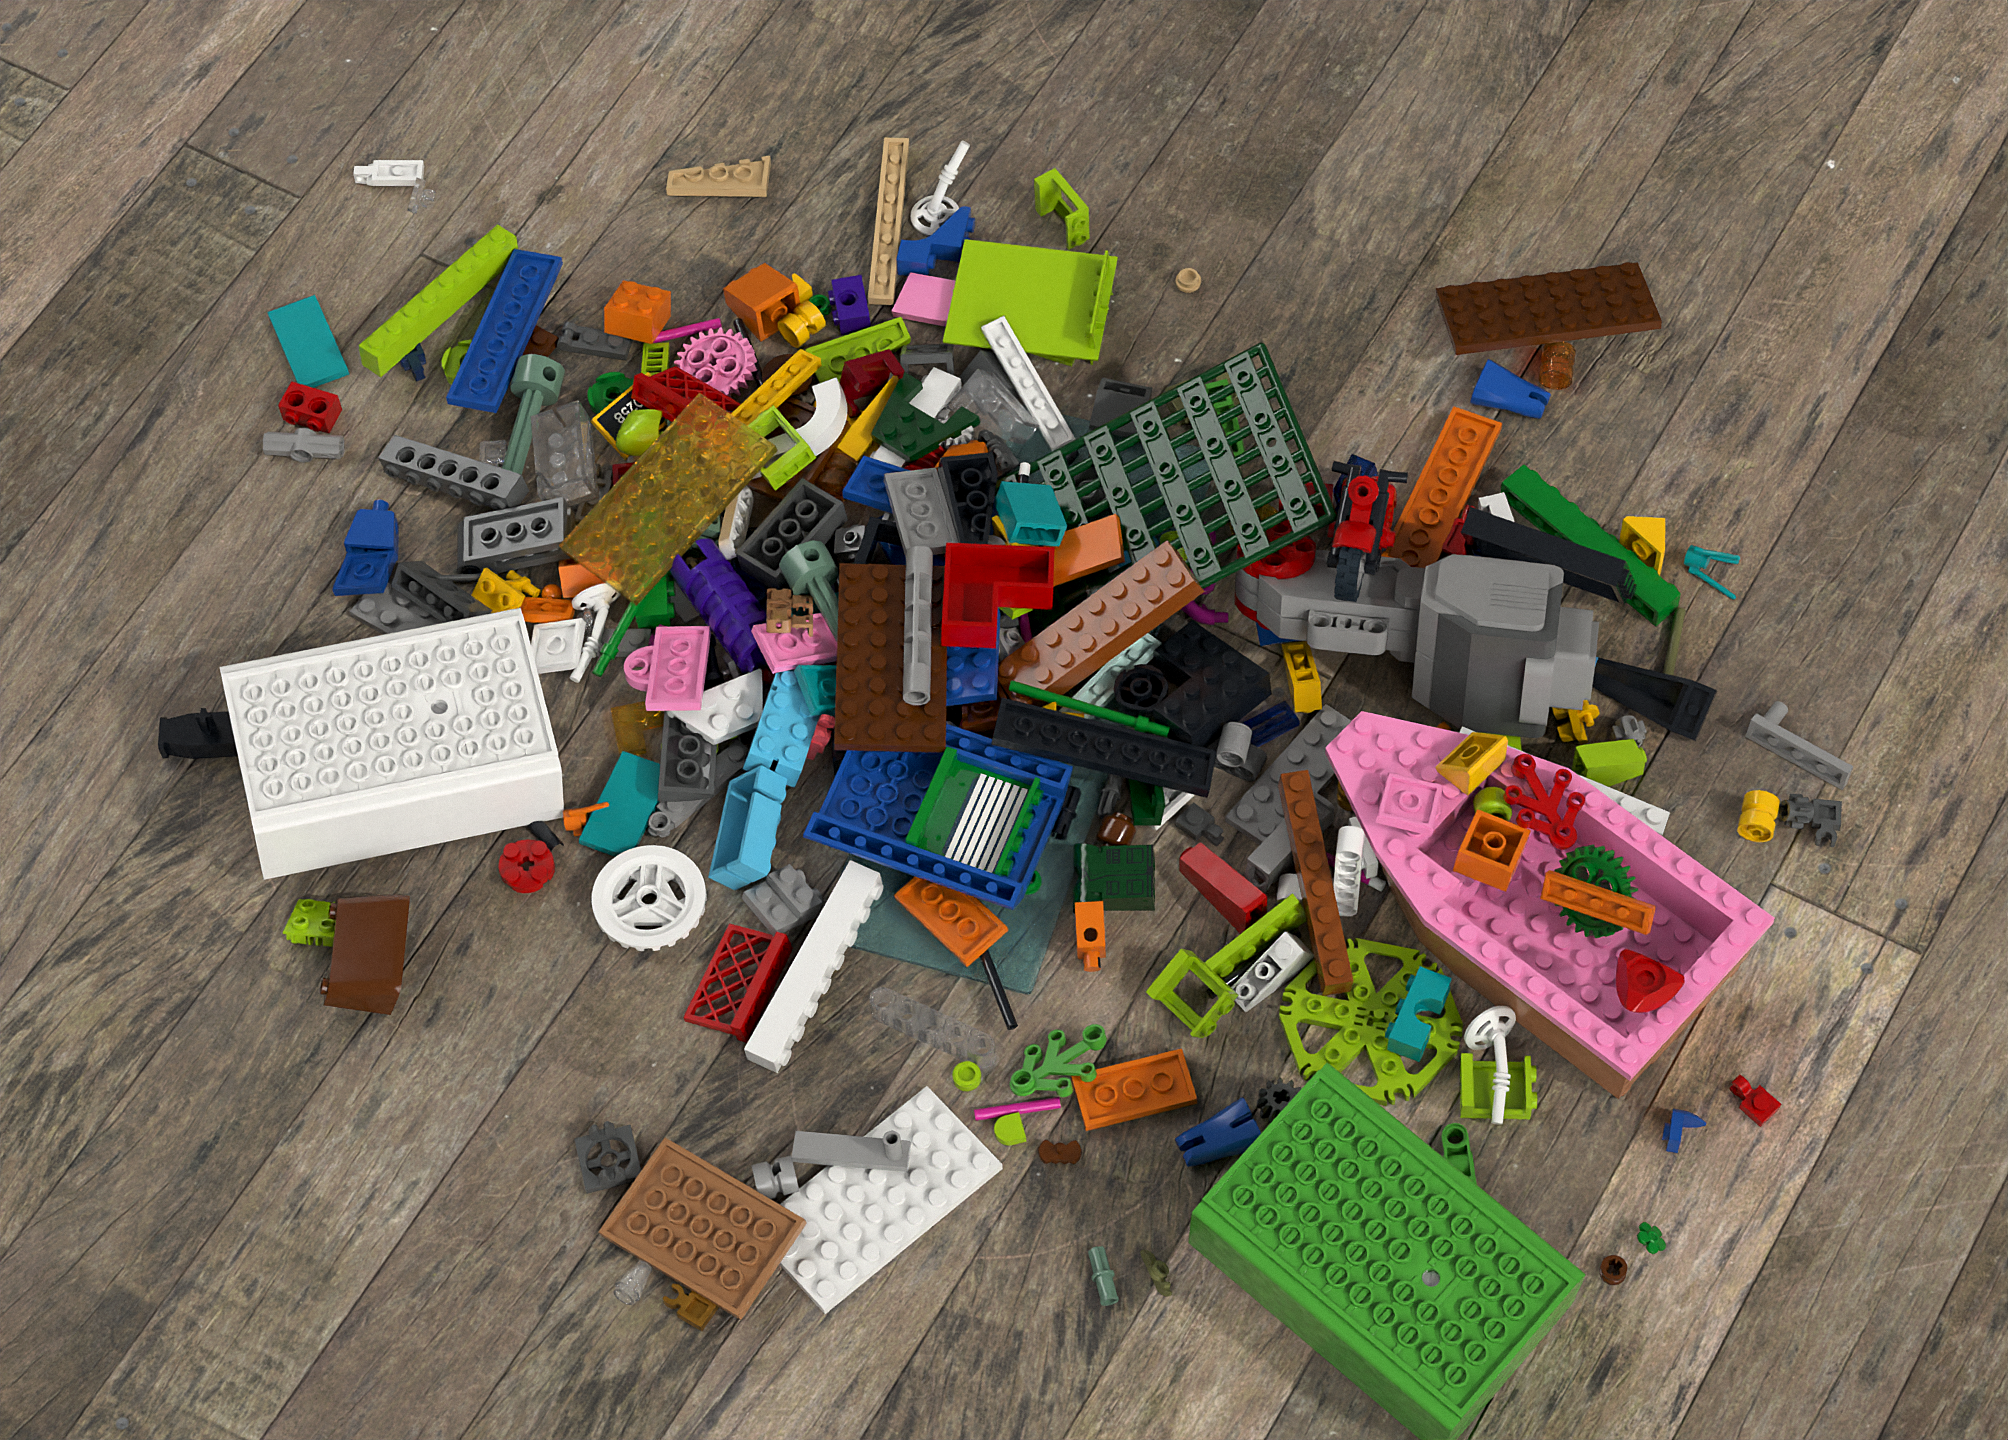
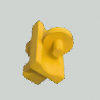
M1583 700L1582 711L1552 707L1557 720L1566 717L1570 718V722L1557 726L1561 740L1568 742L1577 739L1580 745L1588 743L1583 722L1586 723L1587 727L1593 726V719L1600 714L1598 707L1593 704L1589 705L1588 700Z

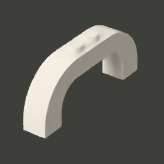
M837 377L812 386L816 398V411L807 424L795 429L810 446L815 456L825 451L836 441L846 423L847 402ZM785 433L757 443L750 450L767 468L796 444ZM691 434L696 450L706 466L715 474L731 480H750L762 476L739 449H733L726 457H723L704 448L703 440Z

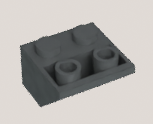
M1102 378L1097 389L1089 429L1094 430L1151 400L1153 388ZM1132 421L1116 429L1112 434L1126 438L1136 433L1137 430Z

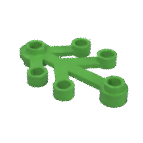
M1098 1024L1087 1026L1082 1033L1083 1040L1058 1055L1060 1048L1066 1045L1065 1034L1059 1029L1051 1031L1048 1034L1049 1044L1043 1065L1034 1070L1035 1064L1043 1058L1041 1048L1036 1044L1027 1046L1024 1050L1025 1060L1022 1069L1014 1072L1011 1077V1091L1017 1096H1027L1035 1090L1056 1091L1058 1096L1067 1097L1073 1092V1086L1069 1078L1062 1077L1058 1080L1043 1078L1048 1075L1080 1076V1079L1084 1082L1093 1081L1097 1076L1094 1064L1090 1062L1083 1064L1067 1063L1089 1049L1094 1051L1102 1049L1107 1041L1104 1028Z

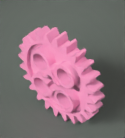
M722 327L719 328L717 333H714L712 328H710L706 336L699 332V339L690 337L692 344H683L685 352L677 353L680 360L674 361L675 366L732 398V393L740 396L739 388L747 389L746 380H753L751 372L757 371L754 364L757 362V359L748 339H743L740 332L734 335L732 329H729L725 334Z

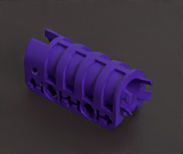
M709 538L697 540V546L707 559L690 570L681 556L677 554L670 564V573L706 625L710 626L711 632L731 659L734 660L742 674L751 673L767 664L751 632L753 625L766 623L767 613L763 610L753 593L749 591L741 577L734 571L730 562L715 542Z

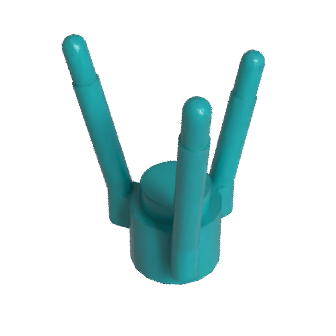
M1690 545L1684 559V565L1689 566L1688 573L1697 575L1732 600L1736 599L1735 594L1704 574L1700 569H1706L1710 559L1738 564L1740 556Z

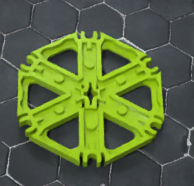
M1355 938L1357 948H1354L1353 941L1347 939V953L1353 976L1350 992H1344L1347 1000L1312 994L1306 990V984L1317 974L1315 959L1283 992L1282 1000L1290 1002L1292 1005L1288 1007L1280 1005L1279 1020L1299 1075L1304 1071L1303 1079L1306 1081L1310 1076L1315 1075L1318 1070H1321L1327 1062L1341 1073L1365 1049L1377 1079V1084L1373 1087L1355 1085L1379 1105L1387 1106V1100L1384 1095H1388L1389 1103L1395 1105V1093L1403 1094L1405 1101H1409V1089L1413 1093V1098H1415L1458 1054L1460 1042L1454 1041L1450 1037L1454 1035L1462 1037L1463 1022L1451 991L1444 1004L1445 1015L1442 1018L1436 1019L1415 1015L1421 1022L1431 1025L1430 1039L1426 1048L1436 1050L1437 1054L1418 1074H1409L1405 1070L1400 1055L1387 1050L1388 1039L1385 1038V1033L1389 1023L1396 1022L1398 1015L1395 1014L1399 1000L1401 998L1406 999L1408 991L1405 989L1410 975L1416 976L1420 966L1436 972L1438 964L1434 962L1430 967L1423 966L1422 964L1426 961V954H1420V950ZM1374 953L1400 959L1403 967L1376 993L1364 962V957L1367 954ZM1440 968L1437 973L1444 975L1442 968ZM1378 1008L1384 1010L1385 1017L1383 1022H1374L1372 1026H1368L1367 1021L1363 1020L1364 1016H1369V1013L1373 1016L1374 1011ZM1301 1022L1339 1031L1320 1051L1310 1054L1305 1051L1296 1026Z

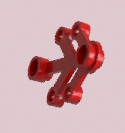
M1529 754L1516 756L1511 766L1512 773L1517 778L1527 781L1536 798L1533 799L1523 795L1522 790L1516 785H1510L1506 788L1503 795L1505 802L1510 805L1517 804L1525 808L1519 811L1516 823L1522 828H1531L1548 835L1550 843L1557 849L1564 850L1572 847L1577 840V831L1573 827V823L1578 811L1583 808L1585 797L1579 792L1571 793L1566 801L1568 809L1563 820H1561L1557 813L1563 792L1572 780L1571 772L1567 769H1559L1553 778L1554 786L1549 797L1535 772L1536 762L1534 758ZM1559 776L1565 777L1567 781L1560 780ZM1509 793H1514L1517 797H1511ZM1572 800H1577L1580 804H1574ZM1534 812L1546 816L1549 823L1536 819ZM1521 816L1528 817L1530 821L1523 820ZM1559 832L1565 833L1567 836H1562Z

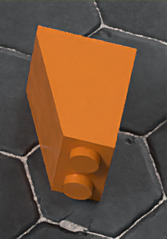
M766 263L751 269L747 274L731 281L723 288L725 302L738 318L743 320L747 328L760 342L778 332V321L788 313H793L794 308L800 304L797 284Z

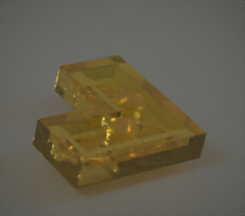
M645 701L611 708L619 755H621L622 751L636 756L647 754L643 731L663 727L664 711H646Z

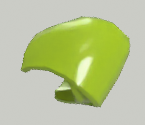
M655 409L632 410L623 421L617 434L616 447L618 450L630 456H645L663 452L667 432H659L662 411Z

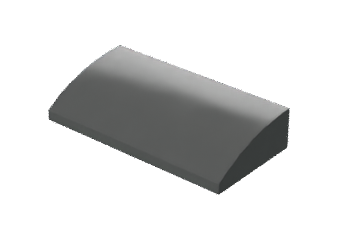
M664 711L658 801H695L713 797L717 744L709 743L703 739L701 734L694 733L686 728V723L677 717H669L666 711Z

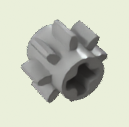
M1623 716L1616 720V726H1612L1613 732H1611L1613 741L1634 739L1639 747L1643 742L1642 739L1646 738L1645 733L1647 731L1643 720L1637 722L1634 716Z

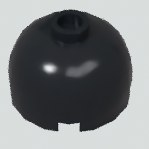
M1138 664L1134 665V669H1130L1127 672L1126 669L1123 670L1116 678L1114 684V695L1118 707L1124 714L1137 718L1139 715L1149 719L1153 718V708L1169 694L1168 683L1160 669L1151 665Z

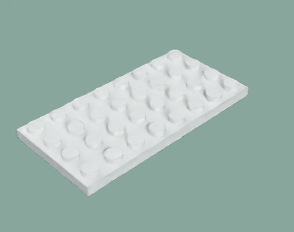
M928 1086L923 1088L864 1136L883 1138L886 1132L893 1130L900 1134L901 1140L910 1141L911 1149L907 1172L828 1165L799 1188V1192L793 1193L780 1204L804 1218L807 1224L779 1265L824 1314L828 1313L1003 1169L1002 1163Z

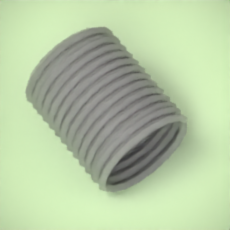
M1229 722L1223 726L1216 754L1219 762L1231 767L1242 766L1245 763L1252 731L1248 726L1238 722Z

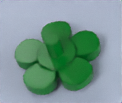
M1647 1222L1641 1223L1639 1225L1641 1232L1637 1234L1638 1241L1646 1246L1647 1251L1651 1254H1656L1658 1250L1663 1251L1666 1243L1660 1238L1662 1236L1660 1229L1656 1226L1651 1227Z

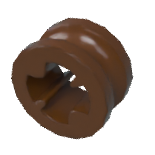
M1610 1255L1604 1258L1600 1267L1601 1279L1608 1285H1619L1626 1278L1628 1268L1625 1260L1617 1255ZM1609 1265H1614V1268L1616 1266L1620 1268L1618 1275L1614 1276L1613 1272L1611 1274L1608 1273Z

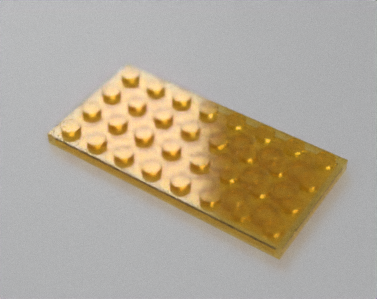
M699 393L561 542L559 547L565 554L637 606L671 569L676 555L682 556L778 450L773 443Z

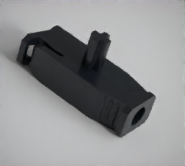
M201 708L200 713H189L170 719L161 717L158 749L162 758H169V755L189 759L238 757L229 711L207 712L206 708Z

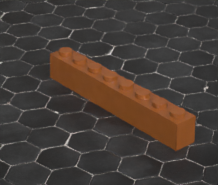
M1302 770L1280 774L1278 789L1322 996L1350 992L1353 976L1309 771Z

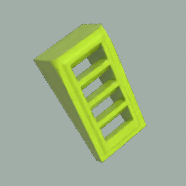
M669 342L644 343L641 373L646 374L649 371L662 372L669 369ZM649 357H663L662 359H649ZM649 364H662L658 366H649ZM651 372L650 375L652 376L660 372Z

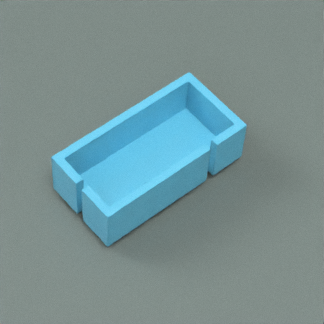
M794 670L775 673L743 770L750 771L760 765L770 769L773 760L778 761L774 772L787 778L786 785L795 788L820 716L810 715Z
M760 765L729 781L708 878L733 890H738L751 882L767 876L771 868L772 850L776 845L777 826L781 821V803L786 797L787 778Z

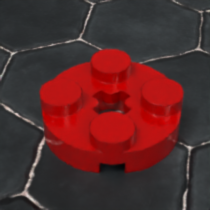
M526 839L509 843L504 847L503 854L499 859L498 867L502 881L510 886L512 890L519 893H532L540 890L548 879L551 880L555 872L553 855L543 841ZM524 862L534 863L533 866H529L528 871H524L523 867H520Z

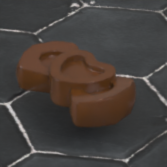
M1044 1140L1039 1146L1038 1154L1044 1164L1050 1162L1053 1164L1059 1162L1063 1164H1076L1081 1158L1082 1150L1076 1140L1071 1141L1067 1145L1061 1142L1054 1145L1050 1141Z

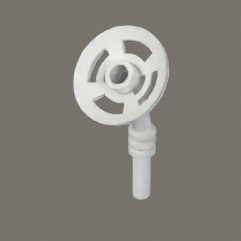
M960 142L949 164L944 166V169L941 171L942 174L939 175L940 180L934 195L922 198L911 210L910 217L913 227L925 236H931L940 228L939 225L944 224L959 209L952 199L944 195L948 185L953 183L952 180L958 174L957 168L970 147L967 142ZM941 202H947L953 209H947ZM924 217L927 222L931 223V226H924L919 222L918 218Z
M609 582L595 585L577 594L571 602L572 607L576 610H594L597 613L592 635L587 638V642L584 644L585 647L581 649L583 653L578 667L574 668L569 677L574 682L579 683L591 659L596 657V653H598L599 648L602 646L601 639L609 612V604L614 602L623 593V587L619 583ZM581 603H586V607H580Z
M1496 1006L1482 1012L1469 1024L1464 1035L1465 1043L1473 1050H1482L1494 1045L1497 1072L1493 1074V1077L1496 1079H1493L1495 1085L1492 1086V1090L1495 1092L1491 1123L1498 1125L1503 1124L1506 1092L1509 1091L1507 1085H1510V1081L1507 1079L1511 1078V1075L1508 1074L1505 1037L1512 1030L1516 1021L1514 1011L1508 1006ZM1499 1016H1507L1510 1019L1504 1023L1499 1021ZM1482 1041L1485 1045H1477L1474 1042Z

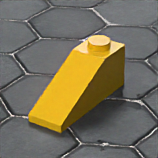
M1307 641L1281 644L1290 696L1295 713H1310L1314 710L1322 709L1321 682Z

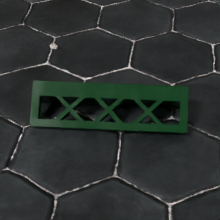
M1126 778L1133 826H1161L1165 809L1163 787Z

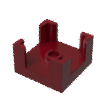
M890 349L844 362L839 383L845 394L847 414L850 418L861 415V411L853 400L873 394L877 396L888 383L890 372L899 379L903 378L904 369Z

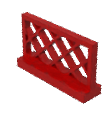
M677 366L650 377L643 373L634 375L632 399L649 409L662 411L664 418L701 440L706 438L732 413L726 410L734 411L741 405L739 402Z
M729 923L683 1017L685 1022L736 1036L737 1040L748 1043L793 949L787 935L776 932L773 936ZM734 934L745 937V942L731 948L729 943ZM762 941L770 943L767 950L755 954L752 946ZM750 948L753 956L738 963L735 954ZM731 956L735 965L719 971L718 965L720 961ZM756 963L758 966L756 973L744 978L741 969ZM738 971L741 980L726 987L723 978ZM720 980L723 989L708 995L706 990L709 984ZM745 986L746 993L744 997L733 1002L729 993ZM727 995L730 1004L715 1010L712 1001ZM707 1003L709 1004L712 1012L702 1017L694 1015L697 1008ZM733 1010L735 1016L730 1025L719 1021V1016Z

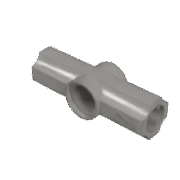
M307 428L296 429L294 433L267 432L263 436V452L265 455L291 456L294 460L303 463L310 462L313 457L341 459L345 451L343 436L320 435Z

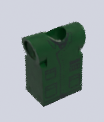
M1085 843L1074 844L1073 868L1079 876L1073 889L1074 914L1075 902L1103 901L1104 911H1155V855L1153 844L1102 846L1101 848Z

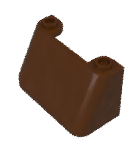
M386 894L338 897L335 903H330L328 919H333L335 928L330 972L327 978H322L320 994L324 995L323 1005L391 1015L402 985L410 904L409 895Z

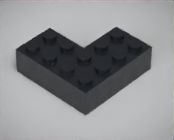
M1193 620L1154 650L1156 668L1160 669L1166 679L1179 687L1153 708L1155 723L1170 727L1167 735L1168 739L1206 748L1221 736L1222 728L1226 723L1240 721L1272 695L1268 671Z

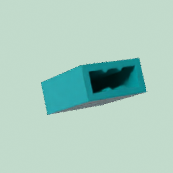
M1001 481L994 504L1004 525L1009 543L1017 542L1019 544L1059 547L1067 524L1052 486Z

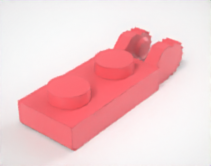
M822 714L819 717L806 758L814 760L817 752L823 753L832 732L827 728H834L835 718L833 716Z

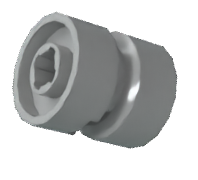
M791 1155L777 1158L774 1164L771 1165L767 1161L751 1165L757 1192L769 1199L775 1198L778 1192H781L783 1195L799 1192Z

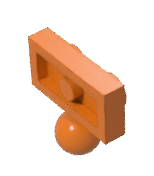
M556 584L546 585L541 592L542 598L525 597L520 607L525 622L530 623L571 620L575 613L571 603L572 600L562 599V590Z

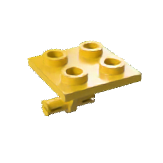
M484 568L471 596L492 610L491 613L520 608L525 598V595L521 592L537 598L541 590L531 584L529 578L520 576L514 570L508 572L506 575L507 580L505 581L490 569Z

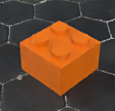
M623 280L604 307V333L653 344L671 317V291Z
M1477 809L1458 851L1453 871L1506 892L1524 853L1531 830Z

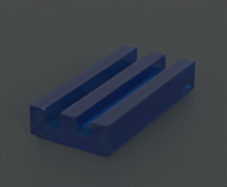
M1286 701L1242 723L1252 729L1284 711L1286 712L1280 717L1271 719L1265 725L1253 730L1250 740L1252 745L1260 747L1300 725V720Z

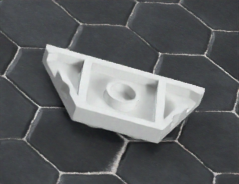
M759 668L751 673L704 691L701 710L666 711L669 717L673 718L675 716L686 723V728L694 733L701 734L703 739L713 745L754 729L758 725L763 710L762 670Z

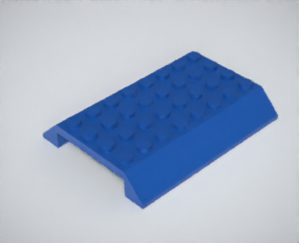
M946 723V747L957 750L958 761L1031 786L1035 777L1040 778V789L1044 791L1039 806L1034 805L1031 813L1034 816L1031 826L1028 830H1023L1021 835L1024 838L1019 853L1014 852L1011 858L1013 867L1008 877H1002L905 843V839L944 753L847 750L819 813L813 812L803 837L1014 910L1024 898L1063 806L1073 766L1056 760L991 745V738ZM975 779L972 782L942 851L944 855L948 851L979 779ZM985 781L981 787L978 797L974 803L971 813L967 819L964 829L953 851V854L951 856L952 858H954L958 850V847L972 818L978 801L982 795V792L987 783ZM992 784L990 788V791L983 804L977 821L973 827L967 844L963 850V853L960 857L961 861L964 858V855L968 849V846L978 826L984 809L988 803V800L995 786L994 784ZM1000 787L993 806L989 812V815L986 819L980 836L970 856V859L968 861L969 864H971V861L981 841V838L984 834L990 817L994 811V808L997 804L1003 787ZM1008 790V793L1005 797V800L1002 804L996 821L992 827V830L989 834V837L986 841L980 858L976 864V866L978 867L981 863V860L984 856V853L987 849L993 832L997 826V823L1009 798L1011 790ZM1020 793L1016 794L1015 799L1011 805V808L1008 812V815L1005 819V822L1002 826V829L999 833V836L996 840V843L992 849V852L984 868L986 870L991 862V859L994 855V852L997 848V845L1000 841V838L1003 834V831L1006 827V824L1009 820V817L1012 813V810L1016 804V801ZM1025 795L1024 800H1023V802H1022V804H1021V807H1020V809H1019V811H1018V814H1017V816H1016V818H1015V821H1014V823H1013V825H1012V827H1011V830H1010V832H1009V834H1008V837H1007V839H1006V841H1005V844H1004V846H1003V848H1002V851H1001V853H1000V855H999V858H998V860H997V862H996V865H995V867H994V869H993V872H995V869H996V867H997V865H998V862H999V860H1000V858H1001V855H1002V853H1003V851H1004V848H1005V846H1006V844H1007V841H1008V839H1009V837H1010V834H1011V832H1012V830H1013V827H1014V825H1015V823H1016V820H1017V818H1018V816H1019V814H1020V811H1021V809H1022V807H1023V804H1024V802H1025V800H1026V797H1027L1026 795Z

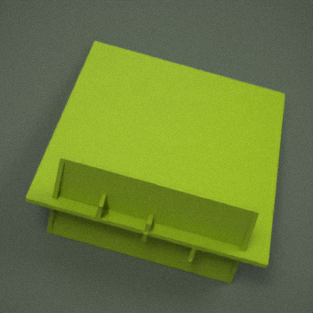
M965 239L943 343L992 349L981 327L1004 316L1025 353L1090 360V365H1093V362L1099 359L1110 297L1113 295L1112 286L1118 257L1109 256L1108 250H1105V255Z

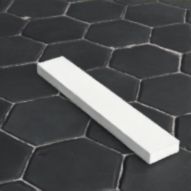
M1002 316L982 326L981 330L1051 452L1075 440L1073 433L1006 318Z

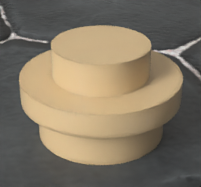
M1185 268L1176 276V286L1182 292H1194L1201 285L1200 275L1192 268Z

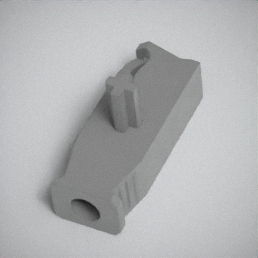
M1313 791L1323 834L1334 822V806L1323 796ZM1285 819L1247 858L1248 863L1244 877L1263 893L1269 889L1272 883L1278 881L1281 875L1286 874L1295 865ZM1254 874L1261 878L1264 882L1260 884L1255 879H1253Z

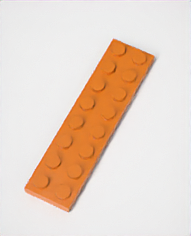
M1453 406L1394 528V531H1396L1393 548L1388 547L1386 551H1383L1381 557L1399 558L1409 566L1426 568V566L1440 560L1443 554L1442 545L1452 528L1454 520L1460 518L1502 430L1501 422Z

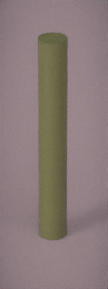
M1680 607L1675 608L1663 673L1674 675L1686 612L1685 609Z

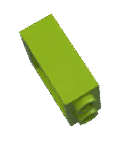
M774 405L768 410L761 412L758 418L748 426L741 428L732 437L739 450L775 491L816 459L810 446ZM780 426L796 445L769 467L765 468L750 448Z

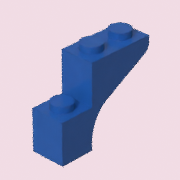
M960 207L940 228L925 239L901 240L896 259L898 275L909 276L911 272L928 276L930 269L935 267L936 259L960 262L964 240H970L968 238L969 233H973L975 228V218L971 217V207Z

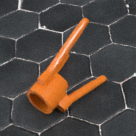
M603 802L583 808L565 809L563 811V819L566 831L573 830L574 837L581 836L584 826H586L589 820L588 813L608 807L609 803Z

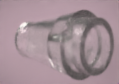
M638 1260L635 1266L615 1283V1290L613 1291L615 1297L627 1305H633L635 1301H639L648 1277L652 1272V1267L645 1261Z

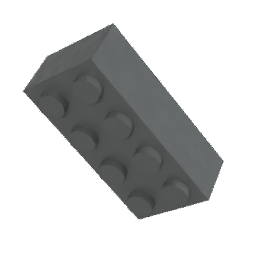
M802 478L735 552L741 570L770 588H776L777 590L787 589L789 585L779 565L782 557L796 545L812 540L821 541L826 545L835 535L836 529H840L848 520L843 502Z

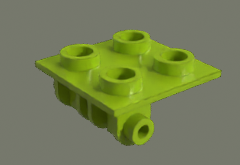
M299 899L283 930L287 940H291L293 944L308 943V945H313L315 938L316 946H321L323 940V946L333 947L335 925H333V919H328L331 902Z

